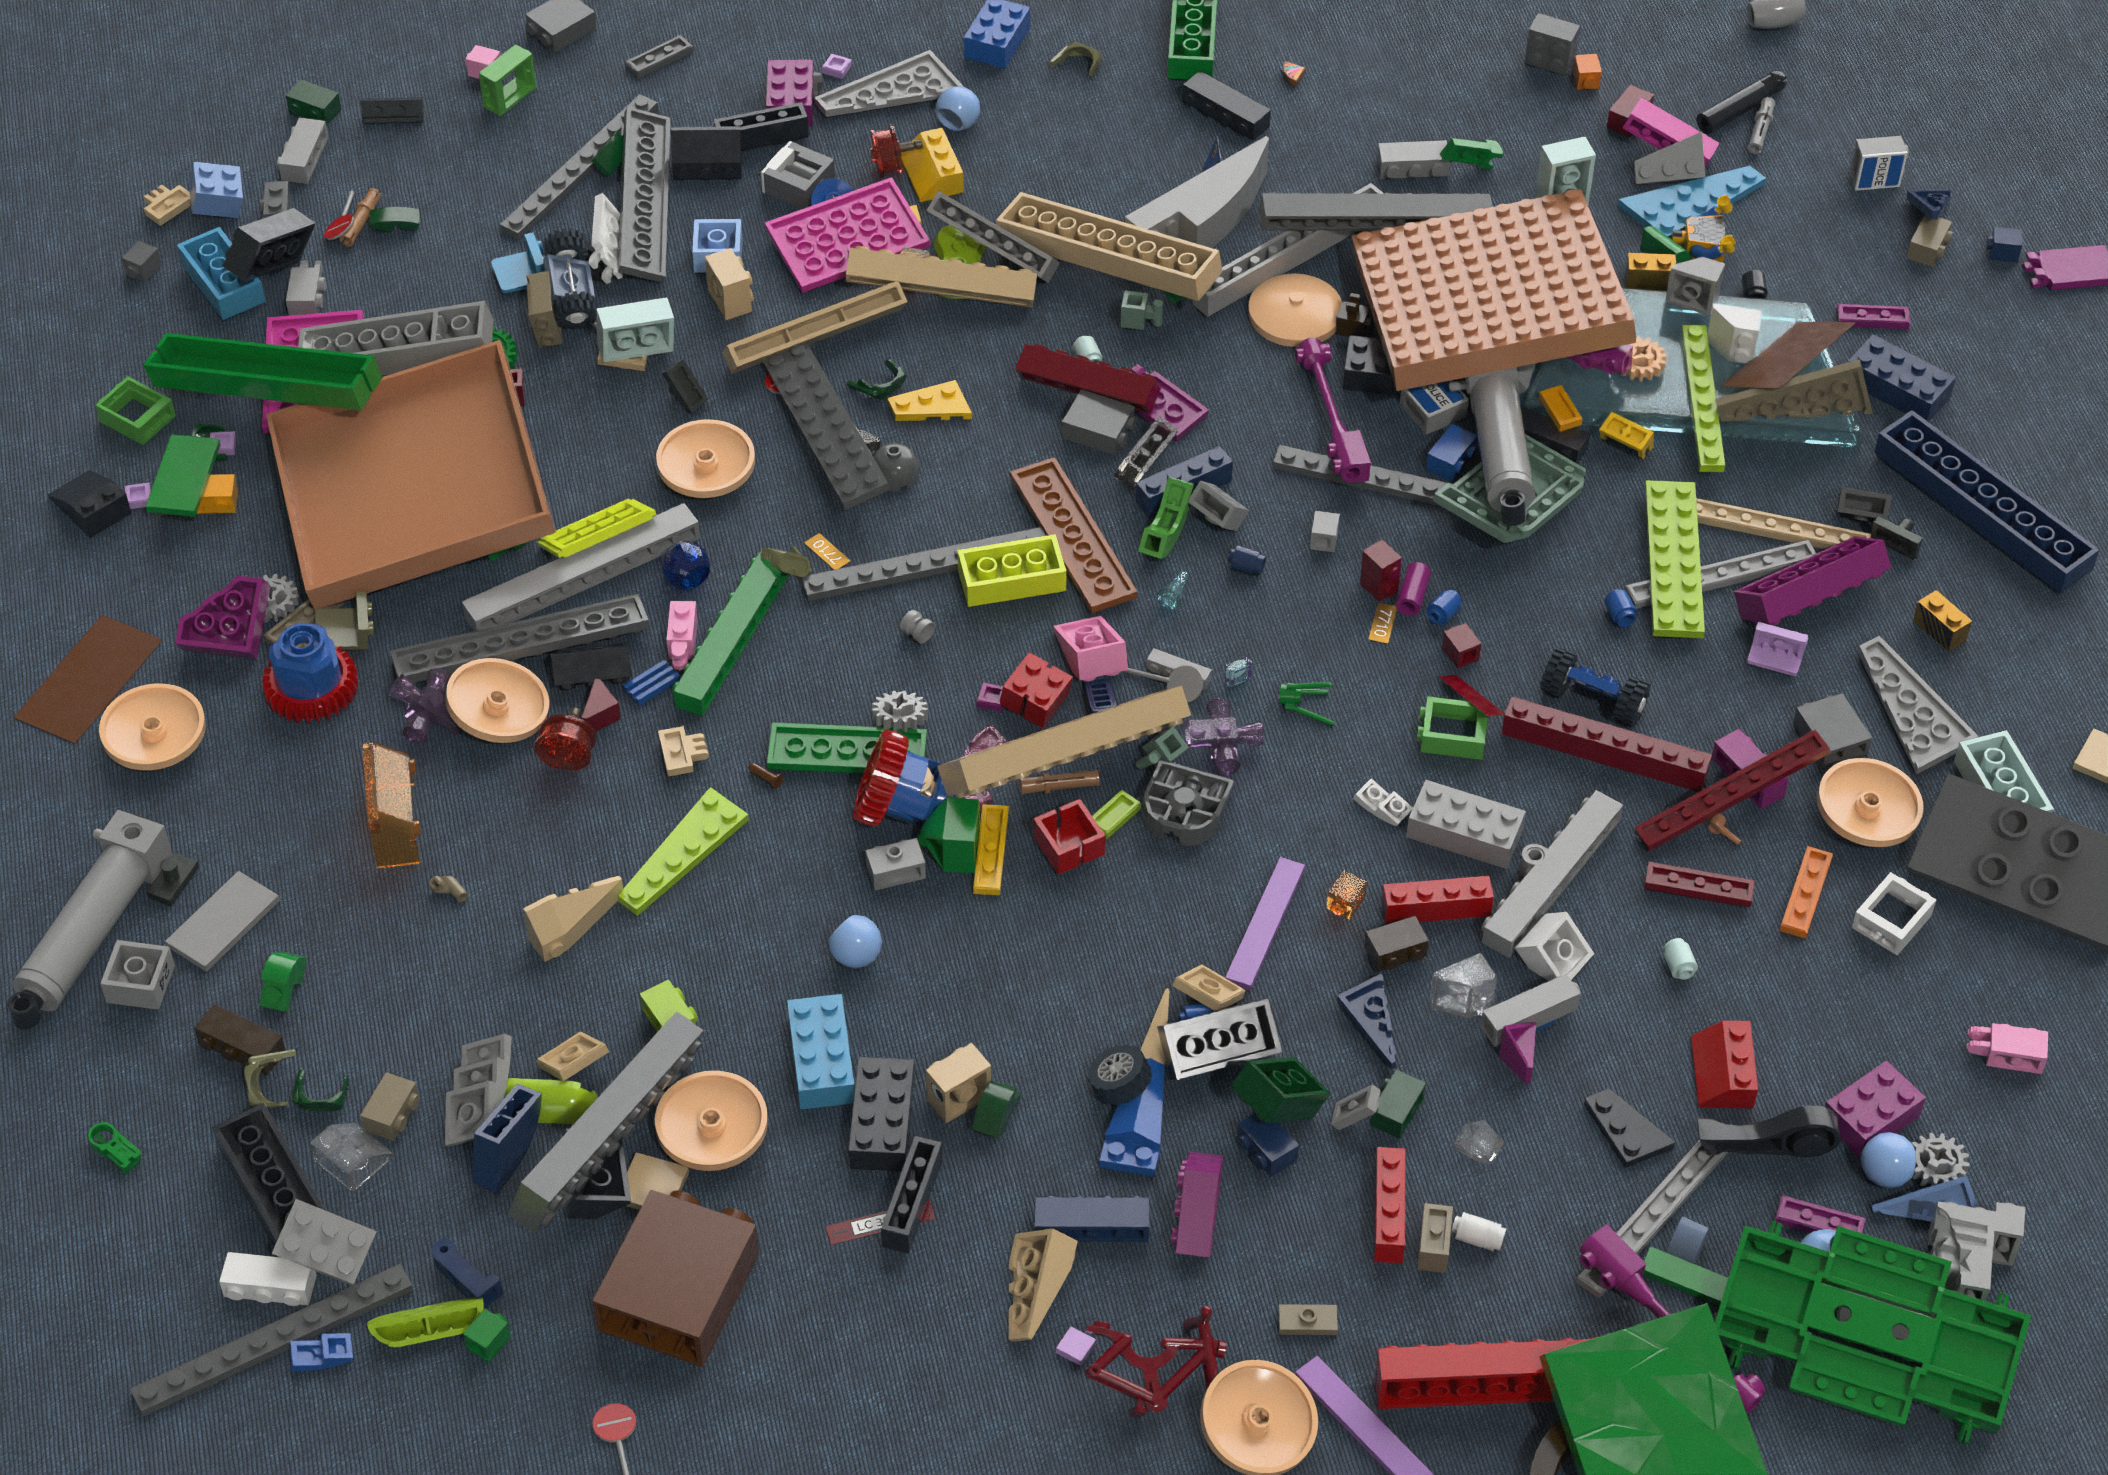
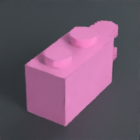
M670 601L667 631L668 657L672 659L674 669L679 671L685 669L688 660H693L695 656L698 625L696 601Z
M1992 1023L1991 1028L1971 1026L1968 1029L1967 1035L1971 1038L1970 1042L1967 1043L1968 1052L1987 1056L1986 1066L2042 1074L2048 1053L2047 1031Z

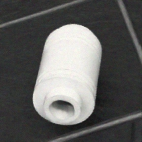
M1463 1212L1462 1217H1455L1451 1232L1456 1233V1240L1490 1251H1494V1249L1500 1251L1506 1229L1501 1227L1502 1224Z

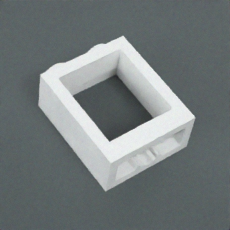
M1890 872L1856 911L1852 928L1898 955L1932 916L1936 899L1927 892L1921 891L1909 884L1905 879ZM1887 893L1918 911L1903 929L1872 912L1874 907Z

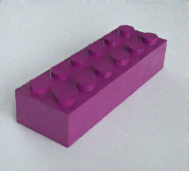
M1854 536L1733 592L1742 620L1752 621V623L1761 622L1776 625L1781 622V618L1798 615L1802 612L1801 609L1807 606H1817L1827 597L1832 598L1841 595L1844 589L1859 587L1863 584L1862 581L1882 576V572L1890 569L1891 564L1884 540Z

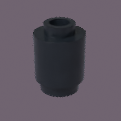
M1760 270L1746 272L1742 276L1744 298L1751 305L1762 304L1768 295L1765 274Z

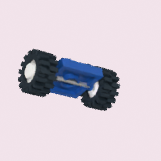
M1559 647L1553 651L1542 675L1541 690L1561 697L1572 680L1574 684L1617 700L1613 716L1615 720L1633 727L1637 724L1641 713L1645 709V704H1647V698L1650 695V683L1631 676L1622 689L1618 680L1610 676L1603 675L1602 678H1599L1593 670L1581 665L1577 669V654Z

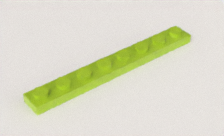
M1682 325L1681 335L1699 472H1724L1725 460L1718 408L1715 401L1716 394L1706 325Z

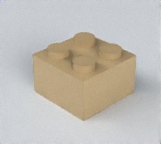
M731 248L705 256L708 291L725 320L752 312L751 302L754 301L753 293L750 289V285L753 283L749 271L744 270L740 256H736Z

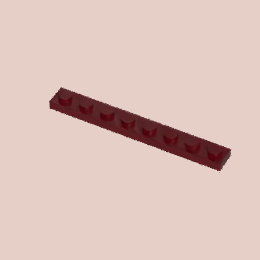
M1815 729L1635 827V833L1647 850L1651 851L1830 754V747Z

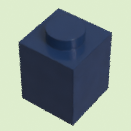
M1994 227L1992 236H1988L1986 241V250H1990V260L2018 262L2022 249V230Z

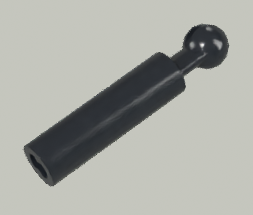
M1779 70L1771 71L1763 79L1750 83L1701 112L1696 118L1699 129L1705 134H1710L1761 104L1763 98L1782 91L1787 85L1785 73Z

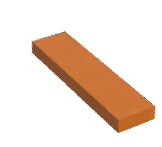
M1807 846L1780 931L1806 939L1833 853Z

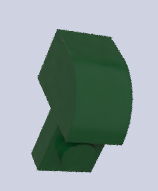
M990 1081L980 1098L972 1130L998 1138L1006 1131L1011 1110L1019 1104L1022 1093L1016 1091L1011 1085Z

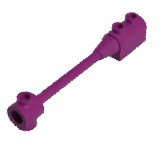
M1307 338L1299 344L1298 349H1295L1296 363H1303L1308 371L1314 372L1331 422V441L1327 443L1326 449L1328 458L1335 457L1332 460L1333 473L1341 474L1342 479L1348 483L1369 481L1371 461L1360 430L1348 431L1340 421L1322 369L1326 363L1331 362L1330 345L1328 343L1321 344V341L1317 338Z
M1629 344L1564 358L1576 362L1577 365L1584 369L1594 368L1603 370L1607 374L1617 373L1625 375L1632 366L1633 345Z
M1607 1224L1592 1234L1582 1244L1579 1250L1582 1253L1579 1256L1580 1262L1586 1269L1591 1270L1595 1267L1602 1274L1599 1276V1279L1606 1289L1611 1290L1615 1287L1619 1292L1625 1293L1642 1306L1647 1307L1657 1318L1670 1315L1655 1299L1654 1294L1642 1278L1647 1264ZM1743 1374L1735 1375L1733 1377L1746 1414H1748L1761 1402L1766 1389L1760 1378L1754 1374H1749L1747 1377Z

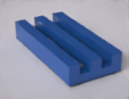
M663 660L624 684L623 687L624 691L640 706L674 685L677 681H680V675L677 672L674 673V669L671 666L668 667L667 662Z

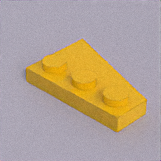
M956 380L888 398V406L895 421H921L927 419V417H941V420H950V416H963V420L972 419V412Z

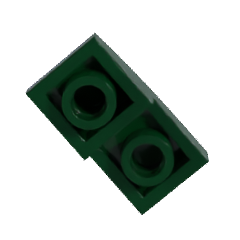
M616 131L591 160L596 168L607 177L622 162L623 136Z
M408 207L372 209L369 212V228L392 233L394 226H398L403 229L417 231L419 226V209Z

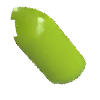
M508 1078L504 1096L505 1098L516 1084L542 1093L538 1123L553 1124L576 1123L598 1098L594 1090L589 1092L580 1088L581 1083L519 1078Z
M464 1298L390 1313L368 1321L367 1326L372 1336L390 1347H402L460 1335L482 1313L484 1308L483 1298Z

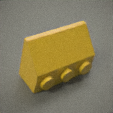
M943 128L921 132L913 142L921 139L923 148L899 154V158L919 202L933 200L938 191L947 196L964 193L963 171Z

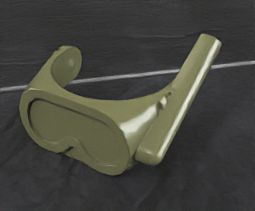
M1072 42L1069 46H1065L1048 64L1053 67L1056 63L1062 65L1067 56H1086L1093 60L1089 70V77H1093L1097 71L1096 69L1100 66L1102 55L1094 48L1078 42Z
M795 546L792 547L790 552L767 547L761 551L760 556L762 559L771 561L772 567L784 573L805 577L813 572L809 559L802 556Z
M295 1049L249 1057V1065L245 1067L244 1074L248 1087V1099L252 1107L262 1103L266 1107L289 1105V1101L276 1103L266 1099L259 1088V1075L268 1063L296 1056Z

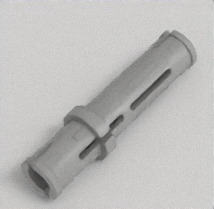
M1763 98L1760 110L1755 115L1756 123L1747 147L1748 151L1753 154H1759L1762 151L1768 126L1773 121L1772 113L1776 103L1772 98Z

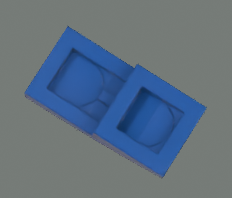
M321 1334L320 1340L290 1341L291 1372L325 1369L353 1361L351 1334Z

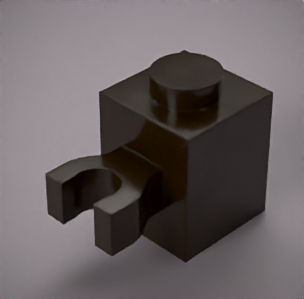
M1351 293L1350 302L1343 301L1336 316V334L1347 337H1365L1367 331H1371L1373 326V317H1370V307L1360 305V295Z

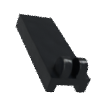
M423 97L365 98L360 100L362 123L424 121Z

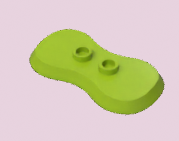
M950 225L943 227L933 240V246L939 260L943 261L957 259L965 264L980 263L981 257L987 248ZM940 295V296H942V297L950 298V299H966V298H959V297H952V296Z

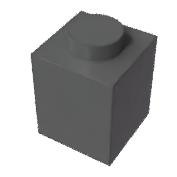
M138 241L122 257L126 275L142 282H146L162 266L158 248Z

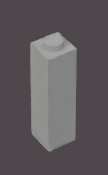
M1564 974L1483 1010L1480 1027L1495 1047L1501 1044L1505 1025L1535 1022L1537 1028L1577 1010L1581 996L1580 988L1577 983L1571 981L1567 974Z

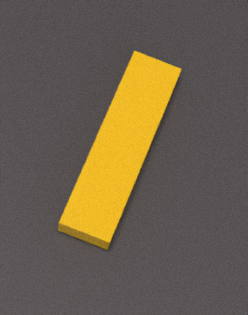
M982 805L973 894L1000 895L1009 806Z

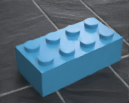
M218 227L177 244L181 265L221 319L225 320L265 303L262 283L258 277L244 282L223 267L226 260L225 254L232 243L221 228Z
M842 994L787 1000L800 1110L854 1103V1079Z

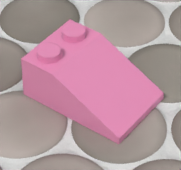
M1102 616L1053 626L1054 633L1071 671L1080 681H1092L1096 677L1103 675L1115 676L1121 671L1128 670L1126 642Z

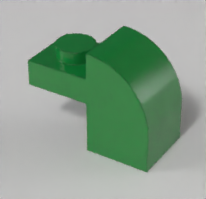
M283 951L274 952L269 957L261 976L264 984L259 1006L283 1012L289 1010L293 986L295 984H302L307 957Z

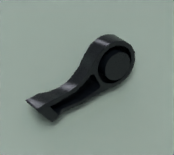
M1823 1106L1797 1107L1773 1118L1744 1125L1724 1124L1715 1119L1696 1118L1699 1141L1707 1155L1735 1152L1743 1154L1792 1155L1807 1158L1829 1153L1841 1141L1837 1115L1831 1109Z

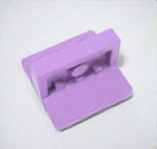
M1758 622L1747 663L1791 676H1797L1808 642V635Z

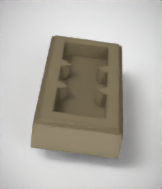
M1279 1304V1335H1337V1305Z

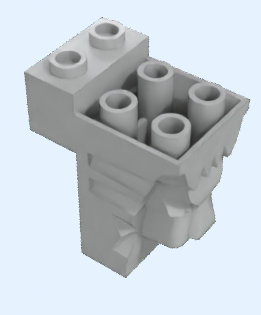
M1938 1201L1927 1237L1928 1245L1932 1246L1930 1255L1952 1261L1945 1288L1986 1301L1991 1285L1992 1263L2013 1266L2024 1236L2026 1207L2016 1206L2013 1203L1996 1202L1994 1210L1990 1211L1982 1207L1973 1208L1957 1205L1953 1202Z

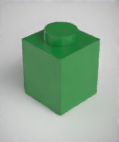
M486 1309L482 1311L463 1333L466 1349L488 1363L511 1338L506 1318L499 1313L493 1314Z

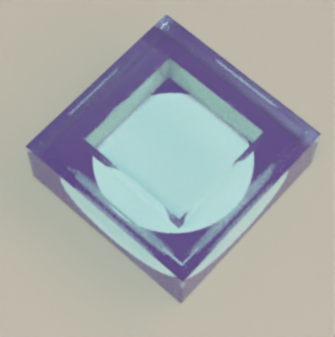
M1248 656L1226 664L1225 683L1228 687L1251 679L1252 661Z

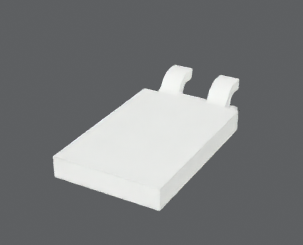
M601 193L595 196L592 246L595 252L589 258V265L596 269L598 268L599 261L602 260L607 267L602 272L601 278L608 284L611 282L613 275L618 279L623 276L622 273L618 272L620 213L608 198Z

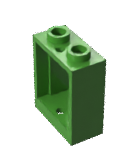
M515 44L479 72L484 108L501 116L537 88L532 53ZM515 70L516 77L503 87L502 80Z
M129 376L117 384L112 391L95 405L99 422L142 445L147 443L176 416L172 399ZM132 399L150 408L135 422L117 414Z
M1427 696L1426 707L1421 706L1419 718L1420 722H1424V726H1418L1417 741L1422 742L1421 752L1482 760L1488 716L1469 701ZM1431 716L1476 722L1475 737L1430 732Z

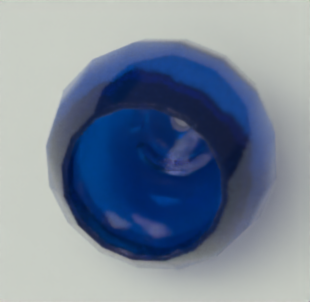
M690 541L675 543L667 549L662 557V573L666 581L674 588L686 591L692 590L701 585L710 574L711 560L706 550L697 543Z

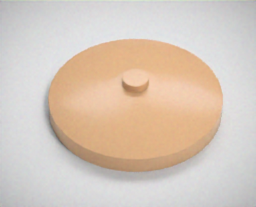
M1283 274L1272 277L1255 288L1249 300L1248 315L1252 326L1262 337L1279 345L1299 347V344L1307 338H1317L1323 342L1336 332V316L1341 307L1342 300L1331 285L1319 278L1305 274Z
M697 420L680 425L669 432L659 444L656 460L661 479L671 489L690 497L711 498L730 493L748 480L754 469L755 452L748 435L735 425L719 420Z
M484 658L462 665L450 677L445 693L446 708L454 722L469 734L491 742H517L534 735L543 726L549 710L548 692L541 680L527 668L504 659Z
M147 684L126 691L110 703L101 717L99 734L104 750L118 764L135 770H158L179 763L195 751L204 737L206 721L200 702L187 690L170 684Z
M1854 758L1833 765L1824 774L1817 791L1818 808L1826 823L1842 837L1864 846L1888 847L1902 843L1914 834L1923 815V800L1915 783L1898 768L1875 759Z
M724 1071L698 1072L677 1081L664 1093L655 1113L657 1138L666 1154L683 1166L702 1171L727 1169L749 1158L764 1140L768 1126L766 1104L758 1089L743 1077Z
M1246 1360L1225 1368L1211 1382L1201 1404V1427L1211 1450L1227 1466L1246 1475H1280L1288 1472L1305 1458L1312 1448L1317 1435L1318 1413L1310 1391L1294 1373L1283 1366L1269 1361Z

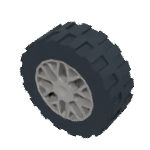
M1129 1044L1116 1045L1113 1048L1106 1049L1102 1054L1096 1056L1097 1058L1092 1061L1090 1068H1088L1089 1075L1087 1078L1100 1101L1110 1105L1127 1103L1131 1099L1137 1098L1140 1093L1146 1090L1152 1077L1151 1068L1142 1051L1138 1050L1134 1045L1129 1046Z

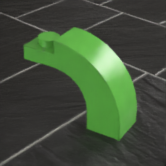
M1168 477L1159 511L1153 523L1149 527L1144 528L1138 552L1160 559L1168 556L1178 540L1190 508L1188 503L1194 484Z

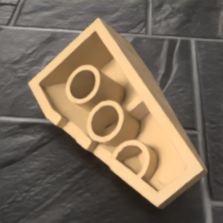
M616 876L592 883L588 889L582 891L573 888L568 890V895L561 897L552 894L523 908L528 940L544 962L558 957L567 951L618 901V895L623 890L621 877Z
M1055 1229L1015 1234L1009 1259V1269L1013 1271V1282L1009 1284V1293L1013 1294V1304L1009 1308L1010 1341L1032 1340L1072 1268L1077 1240Z

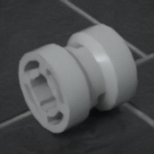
M911 610L903 617L900 630L907 635H913L915 641L924 644L932 637L935 631V623L929 619L922 618V614L918 611Z

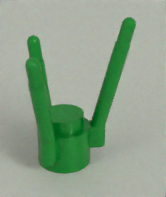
M1331 682L1281 684L1279 703L1285 704V710L1298 712L1331 726L1335 724L1330 719L1295 705L1296 703H1301L1302 694L1328 695V690L1311 688L1331 687Z

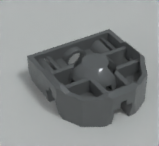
M1160 759L1144 793V817L1147 829L1158 839L1165 840L1166 835L1172 831L1174 836L1179 837V845L1203 844L1213 837L1234 789V780ZM1189 780L1195 781V782H1197L1199 785L1194 784V783H1192V782L1189 781ZM1194 806V810L1185 811V807ZM1176 816H1178L1183 823L1172 822V818L1176 819Z

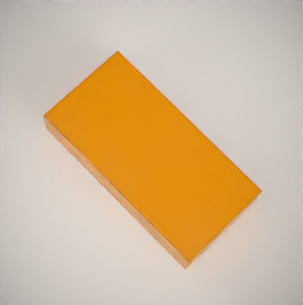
M1562 385L1539 391V400L1559 432L1582 425L1583 418Z

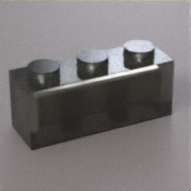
M1159 416L1123 460L1114 477L1134 490L1136 482L1143 479L1170 445L1179 430Z

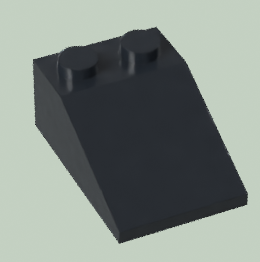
M90 470L48 494L49 499L89 538L132 514L127 494L113 480Z

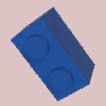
M1451 424L1429 451L1426 470L1452 482L1457 474L1461 475L1469 459L1473 460L1478 452V446H1476L1477 435Z

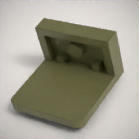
M356 591V608L317 609L315 611V624L326 628L327 636L334 641L335 648L341 646L342 650L368 649V636H373V621H368V617H372V601L367 602L366 591Z

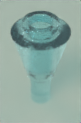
M1181 571L1175 580L1158 592V600L1163 606L1170 609L1180 606L1184 583L1188 579L1186 572Z

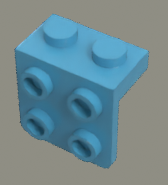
M533 232L524 234L526 252L496 258L491 261L502 293L527 289L526 275L545 271L543 261L545 256H542L544 254L541 241H536Z

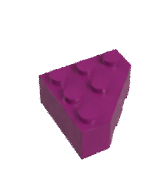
M235 577L228 586L219 592L216 591L204 600L201 606L179 619L175 644L183 651L258 659L270 585L263 578Z
M1190 1152L1188 1160L1183 1159L1177 1188L1183 1190L1182 1193H1178L1174 1216L1179 1217V1227H1173L1171 1244H1176V1253L1202 1257H1210L1223 1155Z

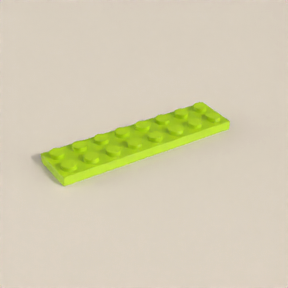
M1646 480L1645 502L1653 636L1704 638L1705 627L1695 482Z

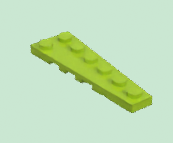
M710 787L619 893L618 902L635 915L641 914L748 822V814Z

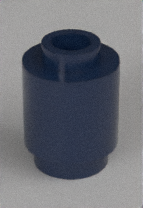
M1237 545L1236 549H1231L1228 563H1231V569L1251 575H1261L1267 556L1262 555L1261 551Z

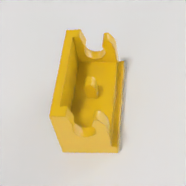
M1613 412L1610 413L1599 429L1601 439L1606 441L1608 436L1638 451V457L1642 459L1645 458L1646 450L1651 451L1654 447L1653 431Z

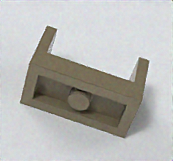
M1424 1204L1417 1270L1446 1273L1453 1206Z

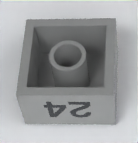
M117 940L100 983L106 1003L159 1010L175 967L170 947Z

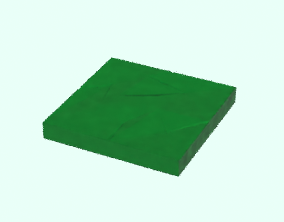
M1708 1303L1539 1356L1579 1475H1768Z

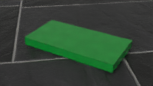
M171 434L146 504L147 512L196 517L221 445L220 440Z

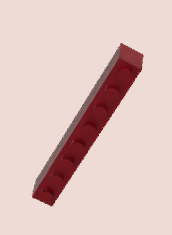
M1511 697L1505 712L1506 715H1504L1501 735L1696 792L1702 791L1709 772L1712 754L1516 697Z

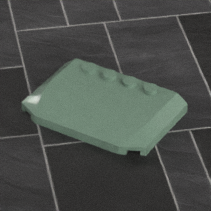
M1525 434L1535 496L1533 502L1526 508L1527 517L1524 523L1517 526L1506 525L1502 521L1501 512L1494 510L1490 506L1487 499L1482 462L1453 485L1447 483L1434 494L1433 502L1503 543L1530 537L1580 495L1586 469Z

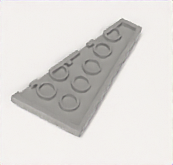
M928 50L816 96L814 99L815 105L826 117L935 100L950 87L964 86L935 54Z
M1880 636L1859 646L1858 654L1916 775L1956 754L1959 742L1978 738V735Z

